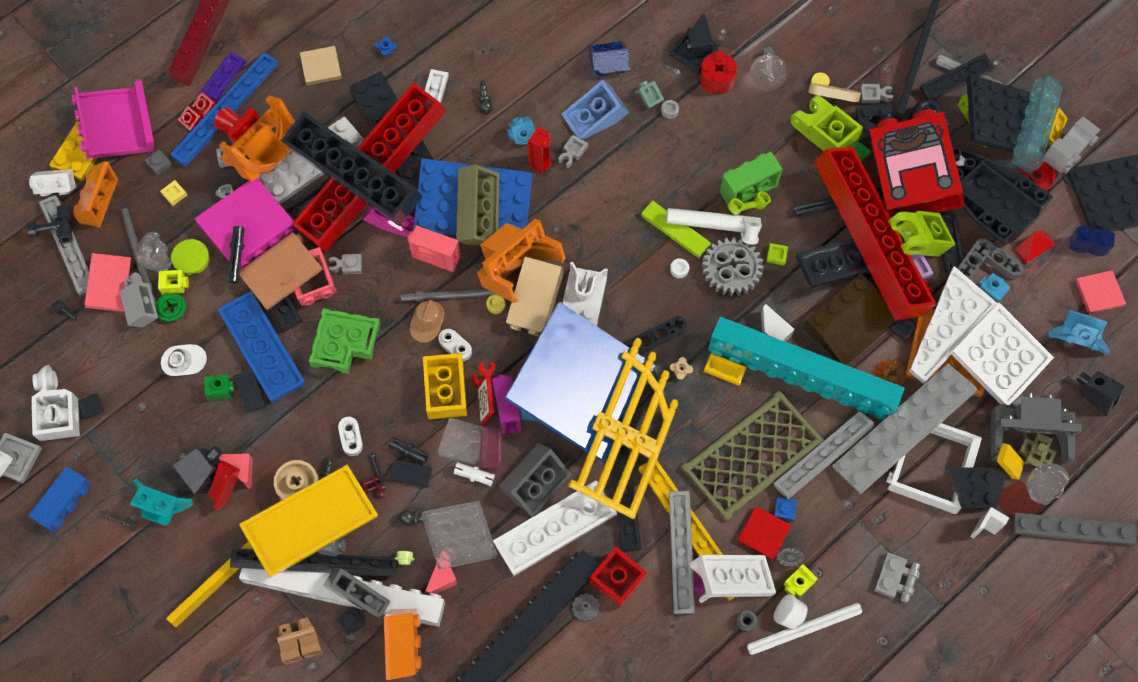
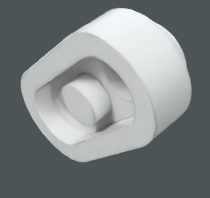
M445 329L439 334V343L449 354L462 353L463 361H467L471 357L472 349L470 344L454 330ZM451 336V339L446 340L445 337ZM465 348V351L460 352L459 349Z
M345 417L338 425L342 447L347 455L356 456L363 449L359 425L354 418ZM348 426L353 427L351 431H346V428ZM355 444L356 448L350 449V446Z

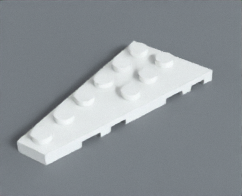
M953 267L909 370L923 384L949 358L950 352L998 304L956 267Z

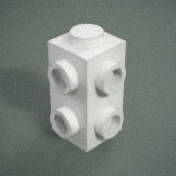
M73 169L35 172L29 179V185L33 189V193L40 194L41 196H49L56 192H59V195H66L76 187Z

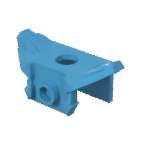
M1069 310L1064 324L1049 331L1050 338L1076 343L1091 348V350L1100 351L1105 355L1110 354L1109 348L1102 339V333L1107 325V321Z

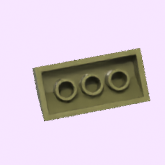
M476 164L458 168L456 240L458 242L481 246V243L498 230L500 173Z

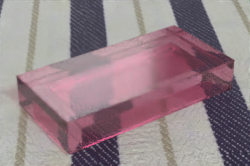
M480 428V468H501V429Z

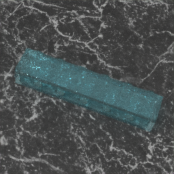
M1049 74L1037 78L1033 83V92L1029 97L1030 102L1025 110L1026 115L1021 124L1022 129L1017 138L1018 143L1013 151L1012 163L1029 174L1042 165L1064 84Z

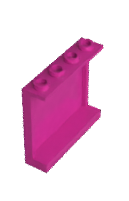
M142 80L134 81V88L78 93L77 87H74L75 94L72 95L73 106L77 105L78 109L74 110L76 121H80L77 129L79 137H83V141H80L81 152L86 153V159L154 151V140Z
M258 178L253 182L249 180L194 218L198 227L207 234L228 261L230 260L231 248H229V243L232 242L233 227L240 226L245 228L243 239L245 248L242 250L240 270L292 232L295 234L298 231L292 224L294 222Z

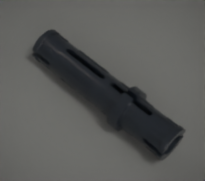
M240 226L233 227L232 242L229 243L231 251L227 283L239 284L242 250L245 248L243 244L245 228Z

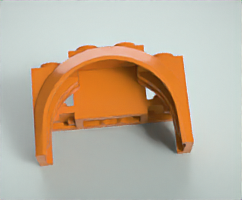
M270 95L265 99L270 108L232 146H228L224 141L219 145L224 152L220 157L223 163L235 167L242 178L252 182L260 176L261 172L269 174L274 171L291 152L281 142V139L295 123V120L282 99Z
M534 219L523 229L506 223L480 244L485 261L482 263L484 267L477 274L482 287L515 303L518 300L515 299L512 290L514 285L505 279L511 272L523 265L525 257L535 260H552L563 263L566 258L561 242L545 236L540 220Z

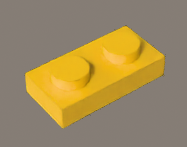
M1060 107L1053 108L1042 138L1049 147L1061 138L1068 119Z

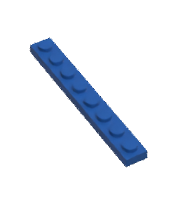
M263 52L170 154L171 157L186 167L219 131L214 126L215 117L218 112L225 107H229L236 113L279 65L278 61Z

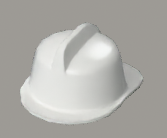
M193 344L169 347L161 357L162 369L170 376L198 373L206 364V352L200 346Z

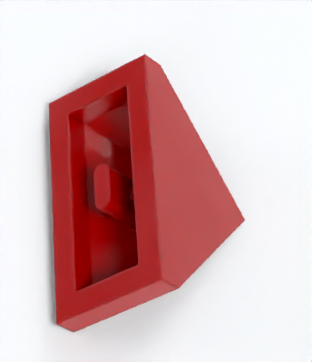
M1044 230L1035 231L1015 251L1028 264L1054 247L1056 243Z

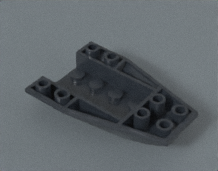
M955 143L952 145L963 190L964 207L962 208L977 225L1002 244L1013 243L1040 217L1053 199V196L1025 175Z

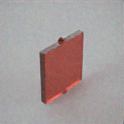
M1020 479L1011 487H1006L998 501L1012 519L1014 513L1034 514L1044 506Z

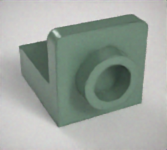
M646 80L639 84V89L635 91L636 94H640L647 109L664 100L655 81L648 83Z

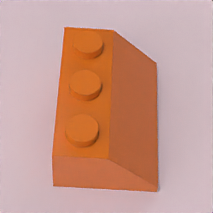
M104 161L92 166L90 173L86 176L85 187L81 190L78 205H75L73 210L75 218L81 224L99 228L102 224L118 182V178L109 162Z
M392 609L384 616L386 680L413 676L421 669L422 659L421 656H418V648L421 647V636L417 635V627H420V615L417 614V609Z

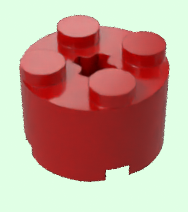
M717 51L708 55L702 62L700 72V84L703 89L711 94H725L729 92L734 86L738 66L735 60L723 51Z

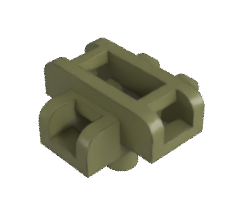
M1038 433L1034 441L1025 438L1018 453L1026 457L1024 463L1032 464L1037 469H1040L1042 465L1050 467L1057 452L1049 449L1053 439Z

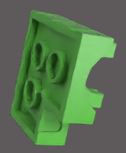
M323 308L322 318L319 321L317 336L312 348V355H310L309 359L310 366L314 368L329 367L349 374L353 356L372 360L376 336L381 325L380 319H372L355 314L351 315L340 311H330ZM370 328H371V329H373V331H372V335H371V339H370V343H369V347H368V346H366V344H367V340H368V336H369V332H370ZM325 359H327V360H332V361H337V362H340V363H334V362L325 361Z

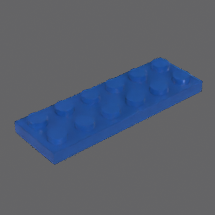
M252 291L217 309L271 403L306 385Z

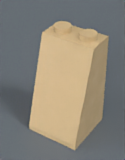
M528 257L524 258L514 293L515 299L518 301L511 303L506 323L510 325V329L521 331V329L529 330L528 334L539 337L551 316L565 273L561 266Z

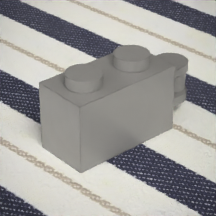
M133 273L124 279L125 288L120 291L128 326L143 328L156 320L158 316L150 284L143 283L141 276L138 273Z

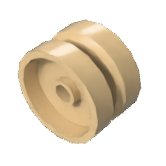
M292 460L283 464L277 470L274 476V488L282 501L319 481V477L309 463L302 460Z

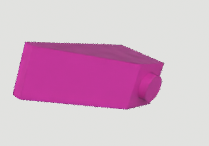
M368 205L362 220L377 228L408 237L409 233L414 230L415 218L408 215L399 227Z

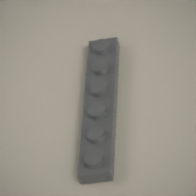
M1025 513L1013 514V534L1129 546L1136 544L1135 524Z

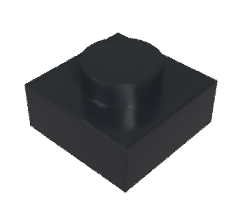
M354 607L336 618L347 636H350L365 625Z

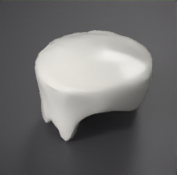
M786 595L777 605L774 612V620L780 625L796 630V627L801 625L806 618L807 606L793 595Z

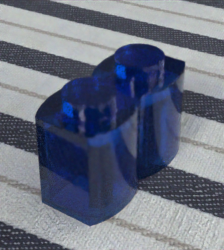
M1080 226L1076 228L1070 237V249L1079 253L1089 252L1095 256H1106L1114 247L1115 234L1108 230L1096 231L1091 227Z

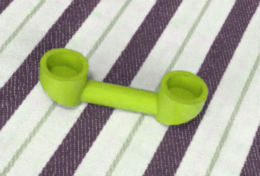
M761 191L750 202L743 203L741 200L733 198L728 203V208L737 216L741 211L748 209H764L770 203L771 198L766 192Z

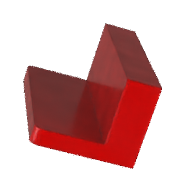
M225 461L219 463L208 497L216 500L214 505L216 510L229 503L240 471L239 468Z

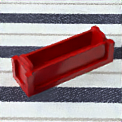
M537 127L528 140L529 168L542 174L552 164L550 158L551 133Z

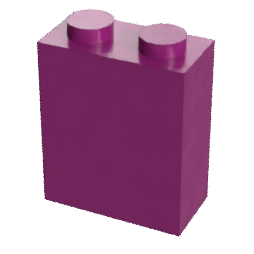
M498 375L492 379L502 435L521 432L519 409L504 399L513 383L512 376Z

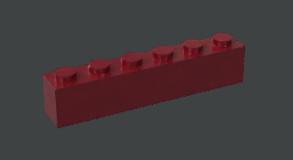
M201 0L169 68L174 82L191 86L230 0Z

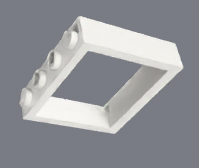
M942 423L930 432L968 446L962 467L974 466L982 437ZM905 455L894 464V470L889 472L886 480L889 483L887 490L953 514H957L961 509L955 492L952 500L948 501L898 483L897 480Z

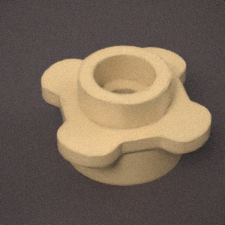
M683 357L679 358V361L675 364L672 363L670 365V370L680 380L684 379L688 373L691 374L693 372V367L689 366L686 362L687 360Z

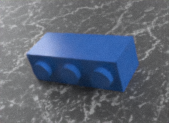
M66 467L28 516L54 533L63 525L66 516L74 511L79 499L88 493L91 483L69 467Z

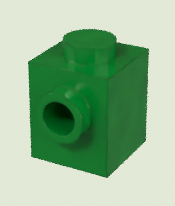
M228 374L204 377L205 396L209 402L232 399V392H235V384L233 380L231 381Z

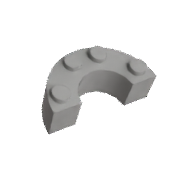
M1082 117L1063 139L1059 138L1050 146L1043 157V161L1059 173L1065 172L1067 174L1082 158L1080 154L1088 145L1092 146L1099 137L1096 135L1101 129L1085 117Z

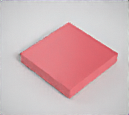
M1113 270L1080 277L1075 280L1088 314L1126 305Z

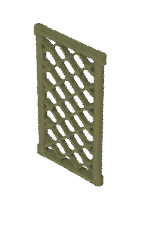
M778 390L770 400L690 462H685L680 467L716 508L723 519L728 521L733 517L732 514L824 442V439L818 435L785 398L783 393ZM781 401L789 411L779 410L778 402ZM767 411L775 413V422L764 421L763 414ZM779 413L789 415L788 424L778 423ZM792 415L799 421L801 426L791 423ZM753 422L760 424L761 433H750L748 426ZM763 425L774 426V435L763 434ZM777 427H787L788 437L778 436ZM791 428L801 429L802 438H792L790 436ZM805 430L814 438L813 441L804 438ZM738 433L746 436V445H736L733 437ZM748 437H759L760 446H749ZM762 438L773 439V448H763ZM776 440H786L788 442L787 450L776 449ZM790 441L801 442L802 450L798 453L791 451L789 448ZM723 445L730 447L731 456H720L719 448ZM743 448L745 450V458H734L733 449ZM747 450H758L759 459L749 460L747 458ZM761 452H772V462L762 461ZM775 453H785L788 461L783 465L775 462ZM708 457L716 459V468H705L704 460ZM720 459L729 460L730 470H720L718 468V461ZM732 462H743L744 471H733ZM746 463L758 464V473L746 472ZM761 464L772 466V473L769 476L760 473ZM693 468L701 471V480H698L691 470ZM703 472H714L715 481H704ZM717 474H729V483H718ZM731 475H742L743 484L733 485L731 483ZM745 477H756L758 484L753 488L746 486ZM704 484L714 486V495L710 494L704 487ZM716 487H727L728 496H717ZM730 488L742 489L743 496L738 500L731 498ZM716 500L727 501L728 508L724 510Z

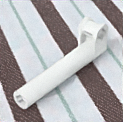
M668 208L666 214V223L740 232L742 241L747 244H757L759 241L758 234L762 224L761 218L673 208Z

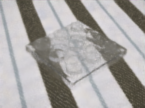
M480 501L424 511L421 516L439 570L496 558L497 552Z

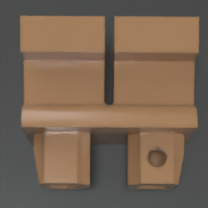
M308 617L297 621L299 631L292 632L290 624L279 626L280 637H277L280 646L281 660L285 665L303 660V657L307 659L323 653L317 631L312 626Z

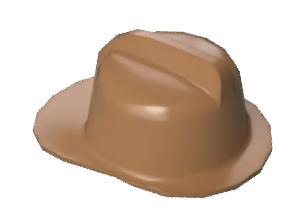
M429 300L422 302L415 309L410 324V333L416 341L428 343L433 341L439 334L445 314L443 307L439 303Z

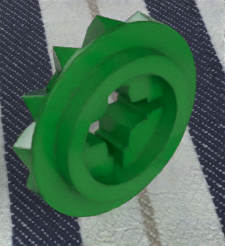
M175 293L163 295L158 299L155 306L157 316L162 321L164 320L169 323L174 320L178 321L181 316H184L186 310L184 299ZM168 303L174 307V313L168 310Z

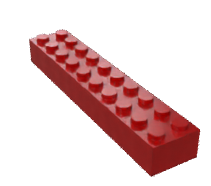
M413 82L357 148L394 173L445 114L446 110L438 100ZM330 179L292 224L322 250L327 252L367 204Z
M854 147L826 149L814 163L895 321L925 315L936 303L911 255L904 253L901 244H904L899 232L892 229L889 223L891 217Z

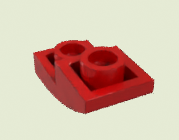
M201 92L192 107H186L178 121L192 131L217 103L206 93Z

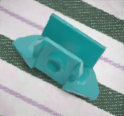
M137 479L133 480L138 491L130 505L141 509L142 518L166 526L171 522L173 514L180 513L193 506L192 499L176 498L143 486Z

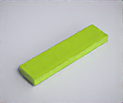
M652 201L641 213V216L700 259L711 246V242L687 225L666 223L667 210Z

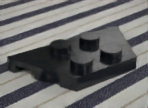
M946 467L947 474L951 473L954 480L952 487L958 496L961 508L997 507L1007 475L1003 468Z

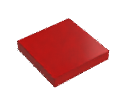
M756 506L737 542L761 555H765L766 558L773 561L792 525Z

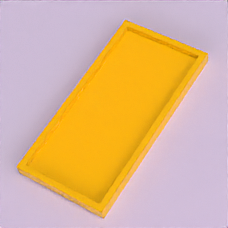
M346 465L240 523L239 526L269 578L374 520L378 517V514L349 466Z

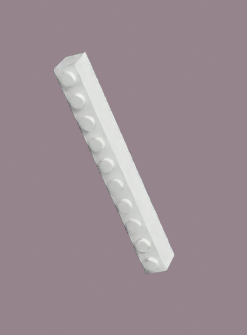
M242 568L239 576L243 583L361 609L323 586L330 573L282 571L269 578L265 569ZM353 576L391 601L383 615H386L392 609H417V614L420 615V623L436 627L440 626L445 606L444 599H441L442 596L433 593L427 596L421 594L422 592L416 589L405 591L398 585L390 584V587L383 586L382 582L376 580L365 582L362 581L361 577Z

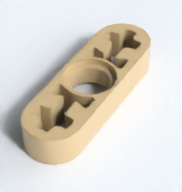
M810 83L808 91L811 94L852 102H859L861 92L817 83Z

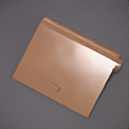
M292 232L240 270L239 276L266 310L273 307L323 270L303 245L304 240L298 233L295 235Z

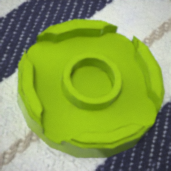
M189 239L180 242L173 249L171 261L176 270H182L184 275L190 276L195 273H201L208 266L210 256L206 246L201 241Z

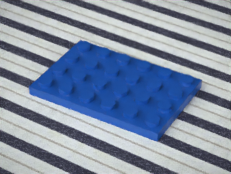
M421 159L418 191L423 197L416 205L414 229L416 226L447 237L457 238L458 168L470 166L469 164ZM482 166L500 173L498 229L506 223L520 229L525 228L528 223L532 173Z

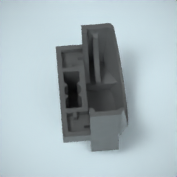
M1023 394L1010 405V408L1009 405L1001 404L991 410V458H996L1003 443L1004 430L1007 431L1008 428H1014L1016 432L1055 434L1060 444L1062 463H1069L1075 460V435L1082 432L1081 424L1075 423V412L1061 409V399H1054L1052 395H1044L1042 398L1034 397L1033 394Z

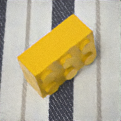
M462 353L423 357L428 419L467 416Z

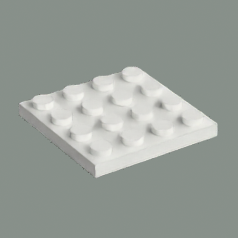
M1000 303L950 352L1000 404L1009 406L1054 358Z

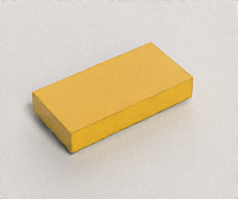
M711 353L703 372L739 386L747 367Z
M1002 443L997 462L1012 479L1019 480L1024 461L1009 444Z

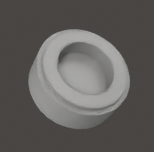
M667 100L661 106V114L665 118L673 119L679 113V105L673 100Z

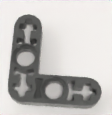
M983 238L973 245L957 268L961 273L966 268L969 269L965 274L968 279L974 276L983 262H986L1009 279H1017L1023 272V266L1020 262L989 240ZM981 246H984V250L979 254L978 250ZM994 255L1000 256L1002 263L996 262ZM969 257L975 258L977 265L971 264Z

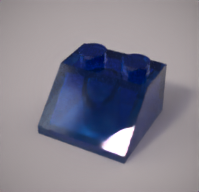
M623 41L588 46L592 71L597 76H606L609 72L621 74L625 73V70H630L628 48Z

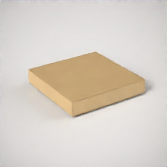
M335 46L300 52L307 86L342 79Z

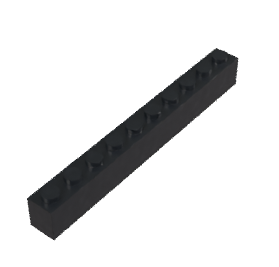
M583 549L579 553L576 551L570 557V563L566 567L562 566L556 572V578L552 582L548 581L541 590L543 592L538 597L534 596L527 603L529 607L524 612L519 611L513 618L515 622L510 627L505 626L499 633L500 638L496 642L491 641L486 646L484 655L481 658L477 656L470 664L471 668L467 673L463 671L457 677L456 682H496L589 583L590 576L600 564Z

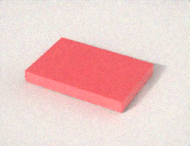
M92 253L85 308L124 312L120 291L125 288L124 279L129 277L131 257Z

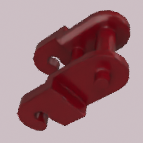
M372 475L373 478L363 481L361 479L362 483H360V486H363V491L366 495L368 491L377 488V490H380L382 498L385 497L381 485H377V477L375 478ZM375 483V486L366 489L365 485Z

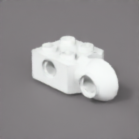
M46 365L37 374L33 375L34 389L39 391L32 396L33 436L39 441L80 436L78 398L66 389L57 390V375L55 371H52L50 365Z

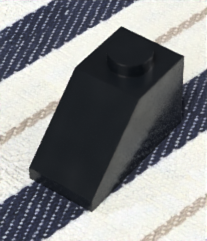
M705 14L699 17L688 32V39L685 40L686 50L690 51L691 57L712 54L713 40Z

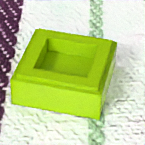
M770 243L766 262L785 266L788 246Z

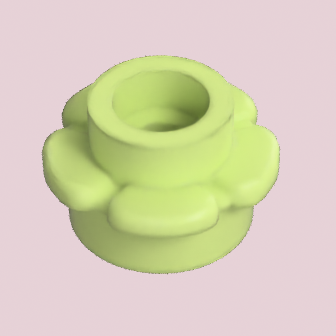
M398 551L394 559L398 561L399 565H410V561H414L415 558H413V552Z

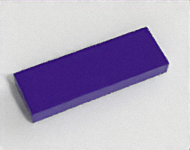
M230 52L200 93H206L217 102L245 66V59Z

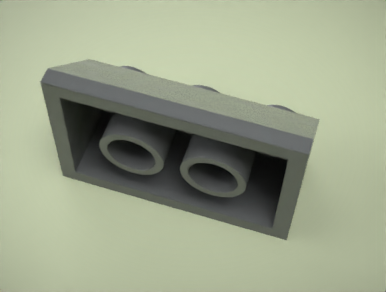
M538 443L499 487L511 501L530 517H534L572 474L550 448Z

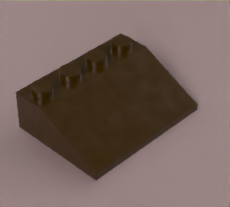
M860 274L806 320L803 328L837 362L848 365L897 321H895L888 305L877 289Z

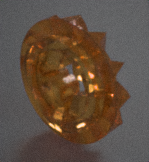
M888 358L879 364L876 376L902 386L907 379V376H905L907 370L904 364L898 362L897 359L889 360ZM897 369L895 373L896 377L892 375L891 377L889 376L887 378L889 370L893 371Z

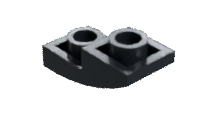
M252 369L233 375L246 412L265 406Z

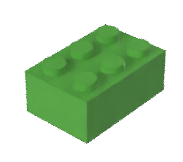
M772 152L760 154L755 160L744 162L739 168L735 170L730 169L725 172L722 178L720 194L727 205L733 198H737L745 203L755 198L759 192H767L777 187L783 169Z

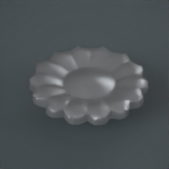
M782 548L776 554V560L780 564H784V566H798L804 560L803 553L796 548Z
M580 594L579 597L575 598V602L572 603V612L580 621H592L593 618L597 617V613L600 612L598 599L594 598L592 594Z

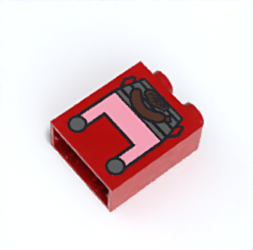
M930 109L922 110L914 114L911 120L898 122L897 119L893 118L885 119L876 125L877 128L869 129L886 208L891 218L899 212L915 213L917 211L938 213L964 207L963 190L944 112L935 113L934 110Z

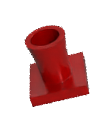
M225 107L216 115L214 126L217 130L225 132L232 144H234L260 117L256 110L251 107L242 117L237 115L231 108Z

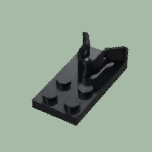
M854 239L797 252L795 255L810 289L857 277L860 274L866 277V279L872 276Z

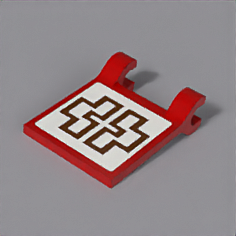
M484 362L479 364L478 370L482 375V380L477 379V373H473L471 376L472 383L478 389L481 425H485L494 413L491 374L495 370L494 362L489 364L490 370L484 368Z

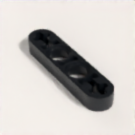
M681 316L673 317L623 342V344L631 349L636 338L649 339L650 345L646 347L640 345V348H638V354L642 355L685 333L687 322ZM675 323L682 324L681 329L678 327L674 328ZM658 330H664L667 333V336L665 338H659L656 335V332Z

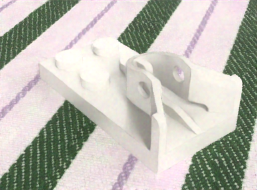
M570 262V272L563 304L596 326L606 286L608 269H604L601 272L576 268L575 264Z
M701 555L690 563V567L703 579L706 591L699 599L700 603H703L710 597L772 596L776 594L765 555Z

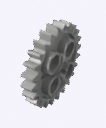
M733 237L732 242L725 238L724 243L718 240L717 246L712 244L711 250L707 249V255L703 257V261H705L702 263V268H705L703 269V275H707L705 281H711L710 287L716 285V292L722 289L723 295L729 291L730 296H733L734 292L740 296L742 290L746 294L748 293V288L753 290L754 284H759L758 278L762 277L763 273L761 271L764 268L761 265L763 259L759 258L760 252L754 253L755 246L749 248V244H742V239L736 242L735 237ZM736 255H742L744 258L739 259ZM723 258L725 262H720L717 259ZM744 271L748 273V275L744 276L740 274V272ZM722 275H728L730 278L724 279Z

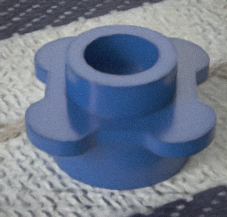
M384 37L381 42L375 44L376 49H379L380 53L384 56L392 54L393 50L397 48L396 44L390 41V37Z

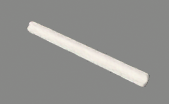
M855 603L798 625L796 630L789 628L751 642L747 645L750 655L857 616L862 613V608L859 603Z

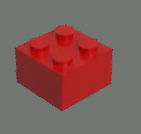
M615 547L590 576L589 583L621 609L646 579L648 572Z

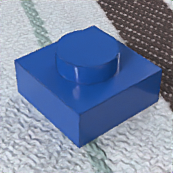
M777 497L774 516L782 520L794 522L797 500Z

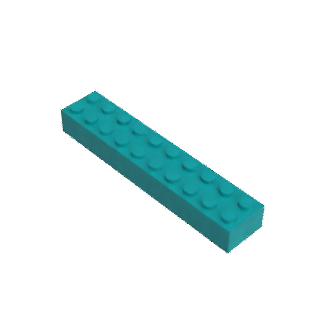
M719 317L708 351L715 355L724 356L735 363L747 365L751 370H759L765 372L769 377L783 379L787 384L798 385L807 392H816L825 399H834L843 406H852L861 413H870L882 421L890 414L894 415L905 389L894 383L723 317Z

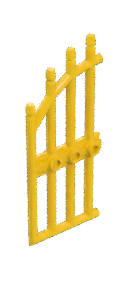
M639 338L635 339L629 353L624 350L621 358L626 360L605 414L599 411L595 418L592 429L597 431L580 476L577 482L571 479L568 487L631 519H635L678 406V401L673 399L669 405L670 408H668L663 390L666 380H668L669 372L664 370L659 382L656 381L651 373L656 353L651 352L645 366L636 359L638 348L641 345V339ZM633 365L641 372V376L623 421L620 422L612 418V415ZM646 381H648L654 390V394L641 428L637 431L630 427L629 424ZM659 404L664 421L655 440L646 434ZM605 435L615 441L594 491L584 486ZM624 445L632 449L614 497L610 499L602 495L620 447ZM640 453L648 457L649 460L631 507L628 508L620 504V501Z

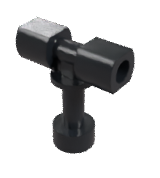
M69 205L57 206V218H53V222L39 225L35 221L28 222L27 232L29 237L39 236V232L55 229L61 243L72 242V229L69 225L72 219Z

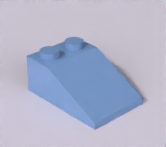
M602 80L566 109L562 116L576 137L584 140L616 124L629 111L613 88Z

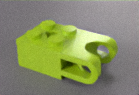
M819 95L814 96L810 100L809 107L813 114H806L799 110L790 117L794 128L823 151L853 146L860 139L863 129L860 124L836 105L833 107Z
M917 211L915 213L899 212L889 220L892 229L898 231L904 238L905 243L901 244V247L905 254L939 257L955 245L940 213Z

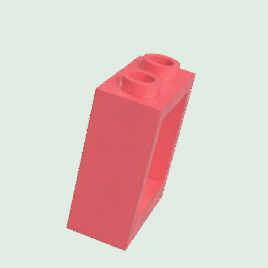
M416 226L414 231L409 233L408 242L412 258L454 272L461 257L458 240Z
M320 247L309 252L318 264L321 263L329 285L306 294H302L301 288L298 287L295 293L301 306L312 305L317 300L330 298L333 294L337 293Z

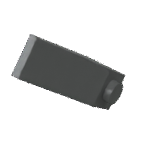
M333 568L323 584L327 589L378 619H381L391 602L341 568Z

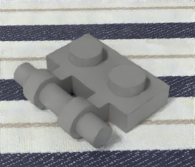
M888 552L874 591L891 598L895 597L896 592L902 593L900 600L908 603L910 596H913L914 593L913 586L915 580L920 575V572H918L920 564L913 562L911 569L905 567L907 559ZM902 575L908 577L905 585L899 584Z

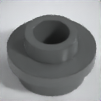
M744 610L737 617V625L743 631H751L757 625V617L752 611ZM749 618L750 624H745L743 619Z

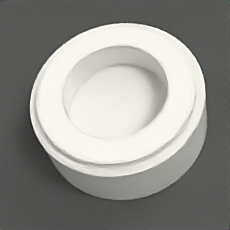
M675 259L671 263L670 272L676 278H684L689 272V264L684 259Z

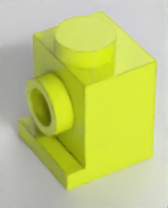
M182 270L159 271L158 289L162 295L185 293V288L189 287L188 277H185Z
M802 564L783 585L786 587L785 591L789 595L799 599L818 578ZM800 579L803 585L797 584L796 580Z

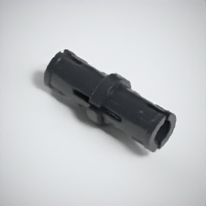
M396 437L392 438L393 442L391 441L389 444L390 449L422 465L426 463L425 460H428L429 453L414 447L412 443L408 444Z

